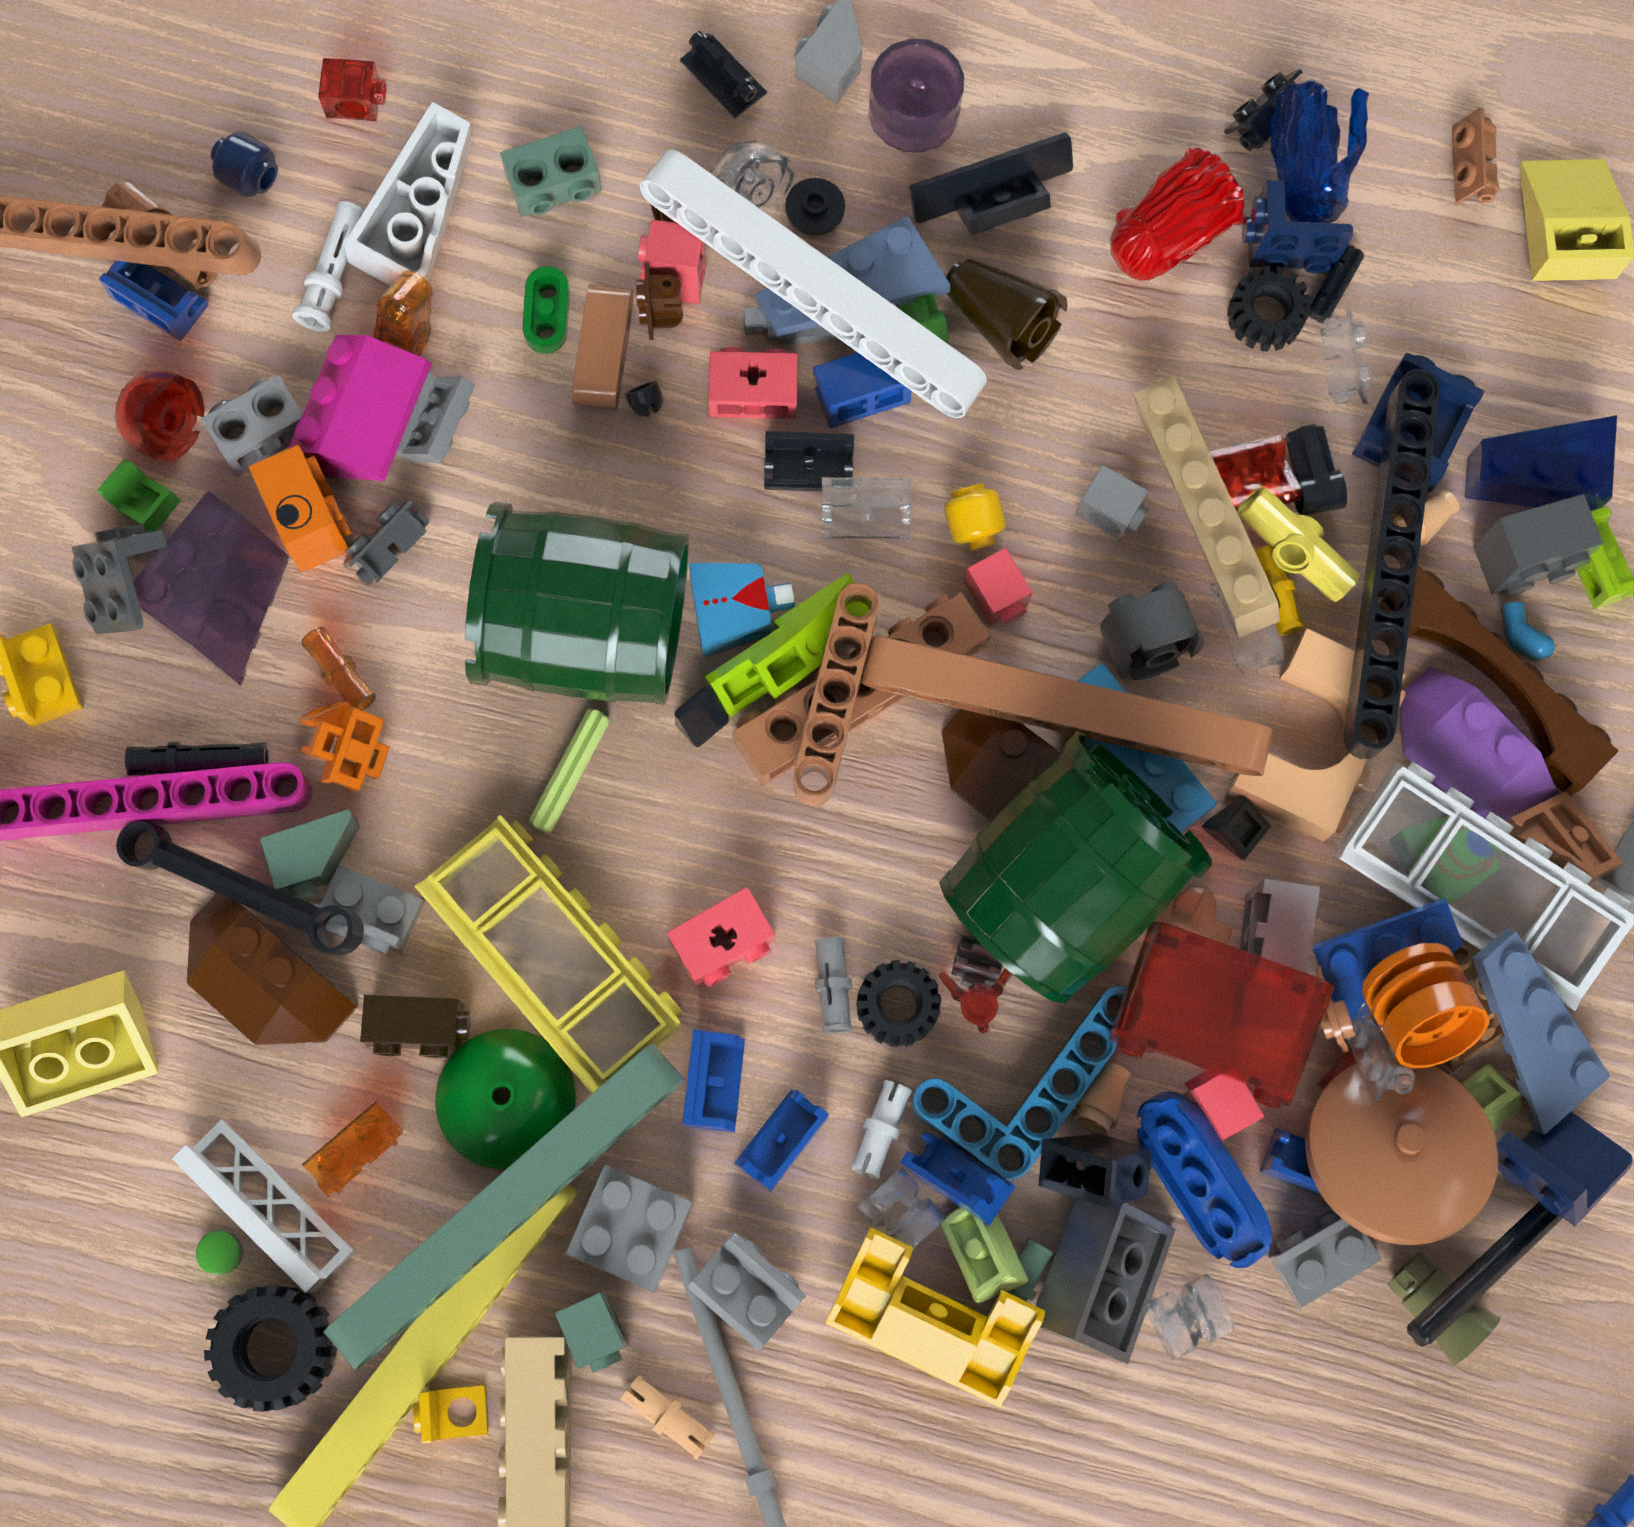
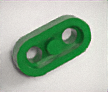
M543 266L535 269L529 274L525 283L523 334L527 345L535 352L541 354H549L559 350L565 344L568 334L570 289L565 274L555 267ZM547 289H552L556 292L550 298L541 296L542 292ZM544 329L553 331L549 338L538 336Z

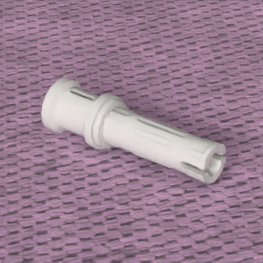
M340 201L338 203L337 211L316 269L305 277L304 286L306 290L300 306L294 308L292 317L297 323L308 329L320 332L330 330L332 321L329 317L336 299L341 298L343 293L340 279L347 262L344 243L364 212L361 207L347 201ZM341 233H342V234H343V237H342V240H341V242H340V245H339L337 254H336V256L334 257L333 255H334L335 249H336V247H337V244H338L340 235H341Z

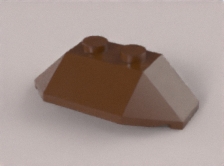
M963 709L957 711L941 732L950 790L990 822L1034 776L1041 773L1062 755L1022 723Z
M216 893L190 921L187 984L253 1044L326 1043L358 1008L244 905Z

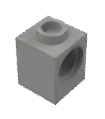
M1102 465L1082 497L1075 515L1121 541L1128 528L1136 532L1149 509L1143 506V502L1149 491Z

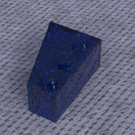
M1617 415L1482 439L1467 458L1465 498L1537 508L1584 494L1590 511L1602 508L1612 499Z

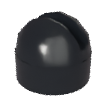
M657 381L645 383L625 393L629 406L634 413L641 417L650 416L649 406L654 413L661 409L663 397Z

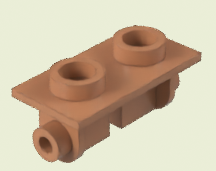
M1480 107L1452 126L1455 201L1458 204L1472 195L1478 196L1479 202H1491L1499 191L1497 164L1486 162V159L1492 160L1496 157V126L1492 124L1490 118L1484 117V108Z

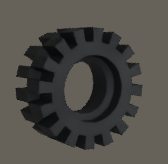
M1262 266L1259 274L1255 268L1248 273L1246 278L1243 276L1239 281L1229 302L1227 316H1232L1228 323L1230 329L1238 328L1235 337L1239 341L1245 336L1249 338L1247 347L1253 349L1257 342L1261 343V351L1268 352L1271 345H1274L1275 351L1283 349L1286 342L1290 345L1294 342L1297 335L1300 334L1310 315L1311 308H1308L1311 303L1310 294L1304 295L1307 289L1304 281L1298 285L1295 284L1298 275L1294 272H1291L1287 278L1282 276L1285 270L1283 267L1277 266L1275 272L1271 273L1270 266ZM1261 296L1275 298L1284 306L1285 315L1276 322L1266 321L1255 313L1253 302Z
M893 960L890 964L886 965L883 963L877 966L873 972H869L860 987L856 1003L858 1019L862 1022L865 1032L867 1034L870 1033L875 1038L874 1040L880 1044L883 1042L889 1044V1047L896 1048L899 1045H905V1047L913 1045L918 1040L921 1041L925 1038L938 1020L941 1004V994L939 995L937 990L938 985L935 979L932 981L928 976L929 972L924 968L922 970L915 966L916 963L910 961L908 963H900V960ZM897 986L910 990L917 1004L914 1015L908 1020L901 1022L887 1018L880 1005L884 992Z

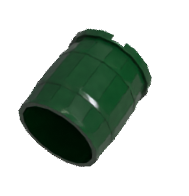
M491 503L486 512V518L496 520L491 534L482 532L479 534L469 585L465 640L475 642L476 660L465 659V673L469 683L486 686L493 680L523 687L530 691H541L570 697L606 700L607 702L631 701L665 705L672 682L681 629L688 570L689 535L641 526V524L634 522L629 523L594 516L552 511H514L510 503Z
M1078 731L1065 742L1063 746L1065 752L1041 773L1034 776L1004 806L983 831L979 832L970 847L939 882L944 898L959 920L995 959L1033 991L1053 1002L1064 1004L1098 973L1107 969L1119 955L1135 942L1158 916L1165 912L1170 902L1192 876L1201 878L1212 867L1210 855L1194 833L1188 830L1183 834L1174 824L1167 820L1174 811L1135 772L1098 742L1090 750L1082 746L1081 743L1087 737Z

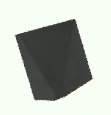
M1243 796L1208 819L1202 826L1206 833L1242 860L1247 858L1271 827L1266 819Z

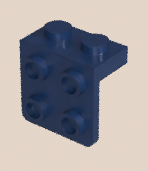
M1267 180L1260 196L1254 197L1250 217H1244L1242 225V241L1249 245V267L1270 266L1271 272H1275L1277 266L1285 269H1305L1306 272L1314 274L1326 272L1332 268L1334 263L1339 261L1354 235L1351 224L1285 221V181Z
M1572 1111L1545 1135L1532 1130L1521 1141L1508 1131L1496 1143L1498 1170L1514 1185L1521 1186L1537 1198L1547 1210L1561 1216L1574 1227L1632 1167V1155Z

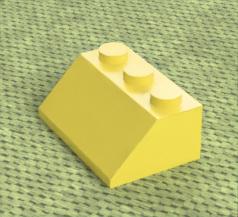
M125 970L0 1009V1079L21 1117L158 1074V1065L142 1006Z

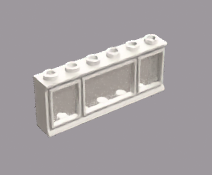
M1395 762L1334 854L1415 908L1445 898L1460 937L1480 950L1505 929L1516 931L1563 1004L1576 1011L1586 991L1633 926L1634 915L1627 911L1632 903L1608 887L1603 894H1600L1588 886L1592 877L1568 862L1564 869L1552 863L1548 859L1553 852L1529 837L1524 844L1509 835L1514 827L1492 812H1489L1485 819L1470 810L1475 801L1455 788L1450 787L1447 793L1442 792L1431 784L1436 776L1416 763L1411 762L1408 768H1405Z

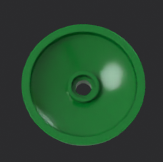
M517 1029L492 1030L468 1040L448 1059L437 1083L435 1094L436 1115L445 1138L464 1158L482 1167L506 1170L575 1109V1083L568 1065L546 1040L530 1032ZM500 1088H507L511 1093L510 1100L504 1105H498L494 1101V1094Z

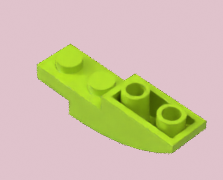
M849 573L838 578L774 620L778 629L705 676L725 712L730 717L767 693L776 699L822 663L838 597L846 586L855 583ZM858 601L851 602L845 607L848 613L855 617L864 616L869 611L866 604Z

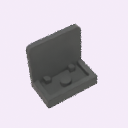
M143 524L124 528L118 527L95 532V542L73 546L74 558L72 567L76 578L81 582L85 597L84 614L93 630L97 634L142 629L143 618L127 557L166 548L167 544L163 529L145 532Z

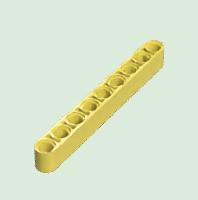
M569 1183L412 1323L271 1504L269 1512L288 1527L322 1526L412 1410L414 1403L419 1401V1393L429 1388L577 1196L578 1189Z

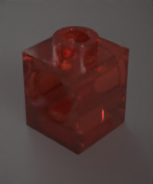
M323 58L318 98L326 118L377 121L378 105H385L386 81L379 78L374 61Z

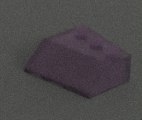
M207 491L166 541L167 547L160 549L133 583L141 614L241 686L246 675L245 667L251 651L256 648L261 635L259 632L268 607L272 606L290 557L241 513L210 491Z

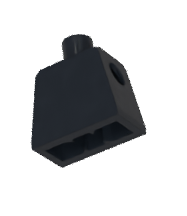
M1099 1134L1042 1139L1038 1186L1106 1208H1112L1146 1195L1148 1192L1149 1173L1152 1168L1151 1152L1147 1147ZM1076 1161H1084L1083 1167L1086 1168L1079 1170Z

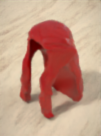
M1201 148L1186 149L1184 156L1178 162L1159 174L1135 207L1122 209L1116 214V226L1110 236L1112 258L1120 270L1133 279L1150 281L1166 274L1177 264L1187 261L1198 250L1208 246L1213 239L1228 231L1233 225L1244 222V189L1238 185L1237 180L1230 172L1229 166L1222 162L1218 155L1211 154L1210 151L1202 150Z

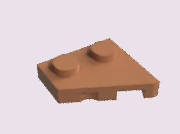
M1567 791L1529 808L1507 821V823L1514 827L1509 835L1523 844L1529 837L1553 852L1548 859L1552 863L1564 869L1569 862L1590 875L1592 879L1589 884L1612 873L1623 864L1618 855Z

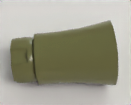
M1417 1253L1393 1275L1387 1285L1398 1297L1403 1299L1401 1304L1416 1318L1453 1281L1439 1267L1434 1268L1423 1255ZM1476 1301L1435 1341L1451 1363L1456 1365L1472 1353L1489 1336L1501 1318Z

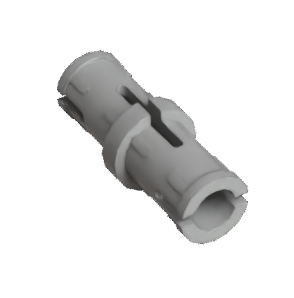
M826 937L815 940L819 980L815 981V991L820 993L822 1032L827 1034L844 1033L853 1030L848 990L852 989V979L847 978L845 940L842 937Z

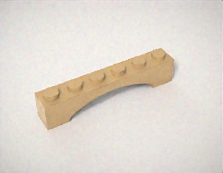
M1175 376L1133 393L1141 423L1186 513L1237 637H1243L1279 622L1280 614L1277 598Z

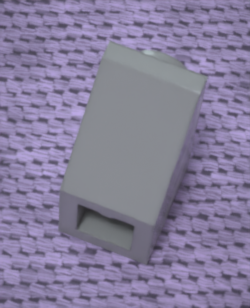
M838 0L834 6L828 4L818 19L817 29L811 37L804 36L794 52L796 78L836 103L840 101L861 72L862 47L851 0Z

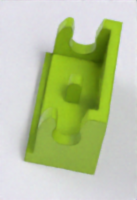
M1609 506L1591 511L1603 544L1590 555L1591 561L1576 568L1594 610L1634 596V578L1608 524V516L1612 515Z

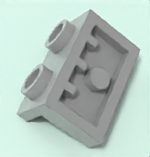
M338 865L321 903H314V905L319 908L332 905L354 911L359 915L364 926V936L361 944L387 955L389 948L403 952L425 902L421 898ZM341 914L335 915L329 920L325 930L345 937L348 930L345 917Z
M1333 1210L1318 1217L1316 1221L1320 1227L1305 1236L1301 1229L1279 1240L1276 1244L1280 1250L1269 1256L1270 1261L1298 1307H1304L1382 1260L1369 1237L1349 1225Z
M733 1233L727 1239L721 1249L687 1287L758 1351L765 1346L806 1297L790 1274L777 1270L763 1257L760 1248L755 1243L745 1238L742 1239L736 1233Z

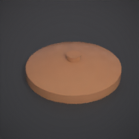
M1397 1057L1374 1058L1357 1063L1338 1074L1326 1086L1316 1100L1307 1121L1305 1152L1308 1167L1318 1191L1332 1210L1344 1221L1375 1239L1400 1245H1421L1445 1239L1465 1227L1482 1210L1493 1191L1498 1170V1152L1491 1124L1484 1110L1472 1094L1449 1074L1434 1066L1428 1068H1409L1401 1065Z

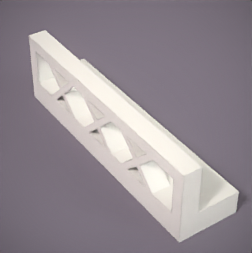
M221 1119L194 1147L185 1145L172 1158L305 1293H315L356 1251L224 1120ZM222 1135L235 1146L234 1167H216L204 1155ZM243 1155L254 1166H242ZM242 1172H261L268 1179L267 1199L249 1200L242 1193ZM223 1173H234V1184ZM275 1187L287 1199H275ZM293 1204L301 1212L300 1232L282 1233L275 1226V1205ZM267 1205V1217L256 1206ZM308 1220L320 1232H308ZM326 1237L339 1250L321 1271L308 1259V1238ZM288 1238H300V1250Z

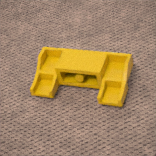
M870 1227L832 1305L825 1324L884 1351L892 1357L913 1365L933 1377L942 1379L995 1406L1001 1407L1013 1385L1025 1355L1043 1323L1046 1311L1001 1290L988 1316L966 1307L902 1276L914 1248Z

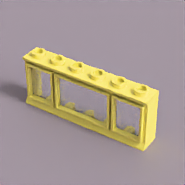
M499 815L497 820L414 887L591 1094H593L644 1048L652 1043L659 1048L682 1028V1024L677 1016L683 1011L666 991L658 996L646 983L652 978V975L635 956L629 961L626 960L617 949L622 941L609 925L603 922L598 927L586 914L592 909V906L575 887L569 893L557 880L563 873L548 855L544 854L538 858L527 846L533 839L517 820H514L509 825Z

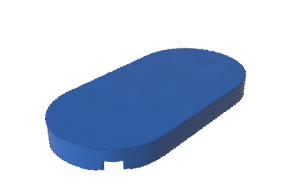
M1161 1092L1145 1101L1140 1106L1137 1114V1119L1141 1117V1127L1137 1129L1139 1143L1141 1146L1149 1148L1152 1157V1167L1202 1246L1218 1260L1225 1257L1227 1260L1232 1261L1229 1265L1236 1268H1247L1263 1258L1268 1253L1272 1242L1271 1225L1266 1211L1204 1113L1188 1098L1175 1092Z

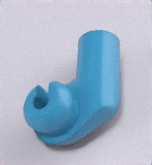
M1511 602L1502 605L1506 641L1510 647L1533 660L1550 657L1555 650L1554 640L1527 624L1524 603Z

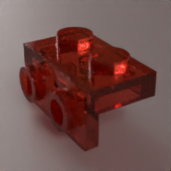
M1283 435L1210 451L1236 511L1250 493L1260 486L1266 487L1284 504L1300 501L1301 487L1285 459L1287 442Z

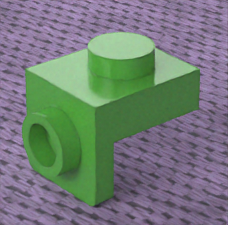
M123 459L98 488V493L122 516L136 525L143 524L147 532L157 530L181 502L172 491L147 477L127 459Z

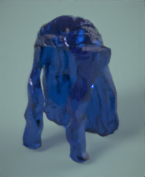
M1313 79L1299 84H1288L1276 99L1275 110L1271 112V154L1275 162L1278 181H1285V213L1291 221L1331 223L1340 218L1341 214L1346 210L1349 202L1348 189L1350 177L1367 143L1366 125L1368 121L1367 101L1369 93L1365 89L1356 88L1351 97L1347 156L1339 163L1337 152L1340 142V126L1337 121L1338 110L1334 106L1327 105L1328 95L1324 85Z

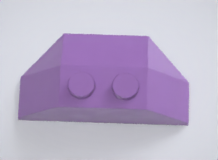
M1430 666L1404 690L1406 694L1400 706L1402 753L1410 762L1416 763L1436 776L1432 781L1436 788L1447 793L1450 787H1453L1475 801L1470 810L1485 819L1489 812H1492L1506 822L1511 817L1558 795L1541 752L1476 686Z

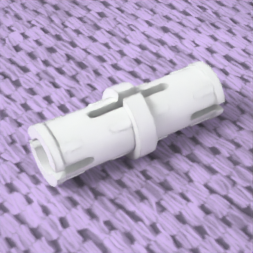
M888 1080L883 1082V1088L872 1117L865 1120L863 1129L866 1130L855 1162L851 1166L852 1170L862 1175L868 1173V1176L874 1179L880 1178V1172L891 1142L898 1140L900 1130L897 1129L908 1097L912 1093L909 1088L901 1084L895 1087V1083Z

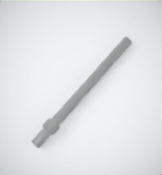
M690 1246L678 1250L673 1254L748 1476H745L744 1479L750 1496H756L766 1527H785L786 1524L774 1488L778 1485L772 1468H766L713 1310L687 1288L700 1273L692 1248Z

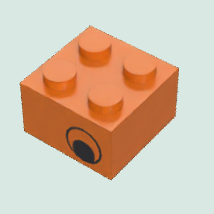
M298 444L248 466L282 543L301 573L346 553L348 545L344 537L352 533L333 497V491L315 456L306 459Z

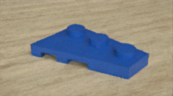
M1444 898L1313 944L1312 949L1318 965L1321 966L1333 1003L1344 1000L1354 1028L1372 1014L1361 993L1363 981L1370 971L1386 957L1406 947L1421 943H1440L1449 947L1453 953L1463 946V942L1448 903Z

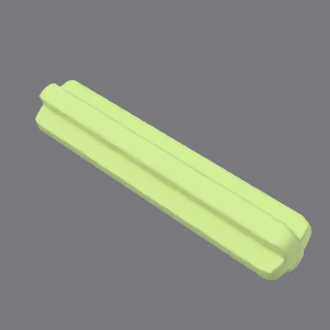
M592 708L585 712L529 818L530 825L536 830L547 834L553 831L609 724V719L604 713Z

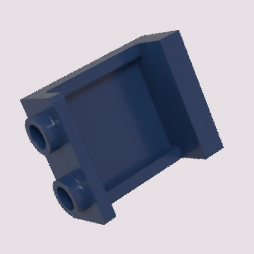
M1405 353L1384 389L1352 455L1380 468L1388 401L1391 393L1407 372L1414 369L1429 371L1437 378L1440 386L1427 492L1431 493L1443 478L1449 465L1447 462L1474 408L1481 400L1484 390L1475 386L1474 382L1465 376L1452 375L1436 367L1435 363L1427 357ZM1406 390L1407 395L1412 400L1422 402L1421 397L1416 392ZM1400 431L1406 441L1417 443L1411 433ZM1395 472L1396 477L1411 484L1406 474Z

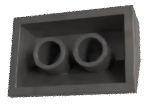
M1076 1198L1070 1210L1069 1220L1059 1247L1054 1254L1052 1266L1043 1291L1036 1303L1037 1307L1046 1311L1040 1328L1128 1364L1176 1229L1127 1203L1106 1208Z

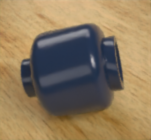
M234 132L226 138H220L212 148L211 159L213 160L212 170L214 177L220 183L240 195L251 197L258 193L263 194L275 182L278 174V165L275 163L274 152L267 145L249 134Z

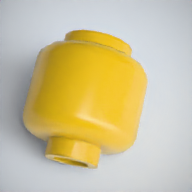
M984 483L950 492L952 499L945 503L944 512L953 541L958 544L969 543L971 551L997 544L994 535L1002 533L1006 528V519L997 491L986 489Z

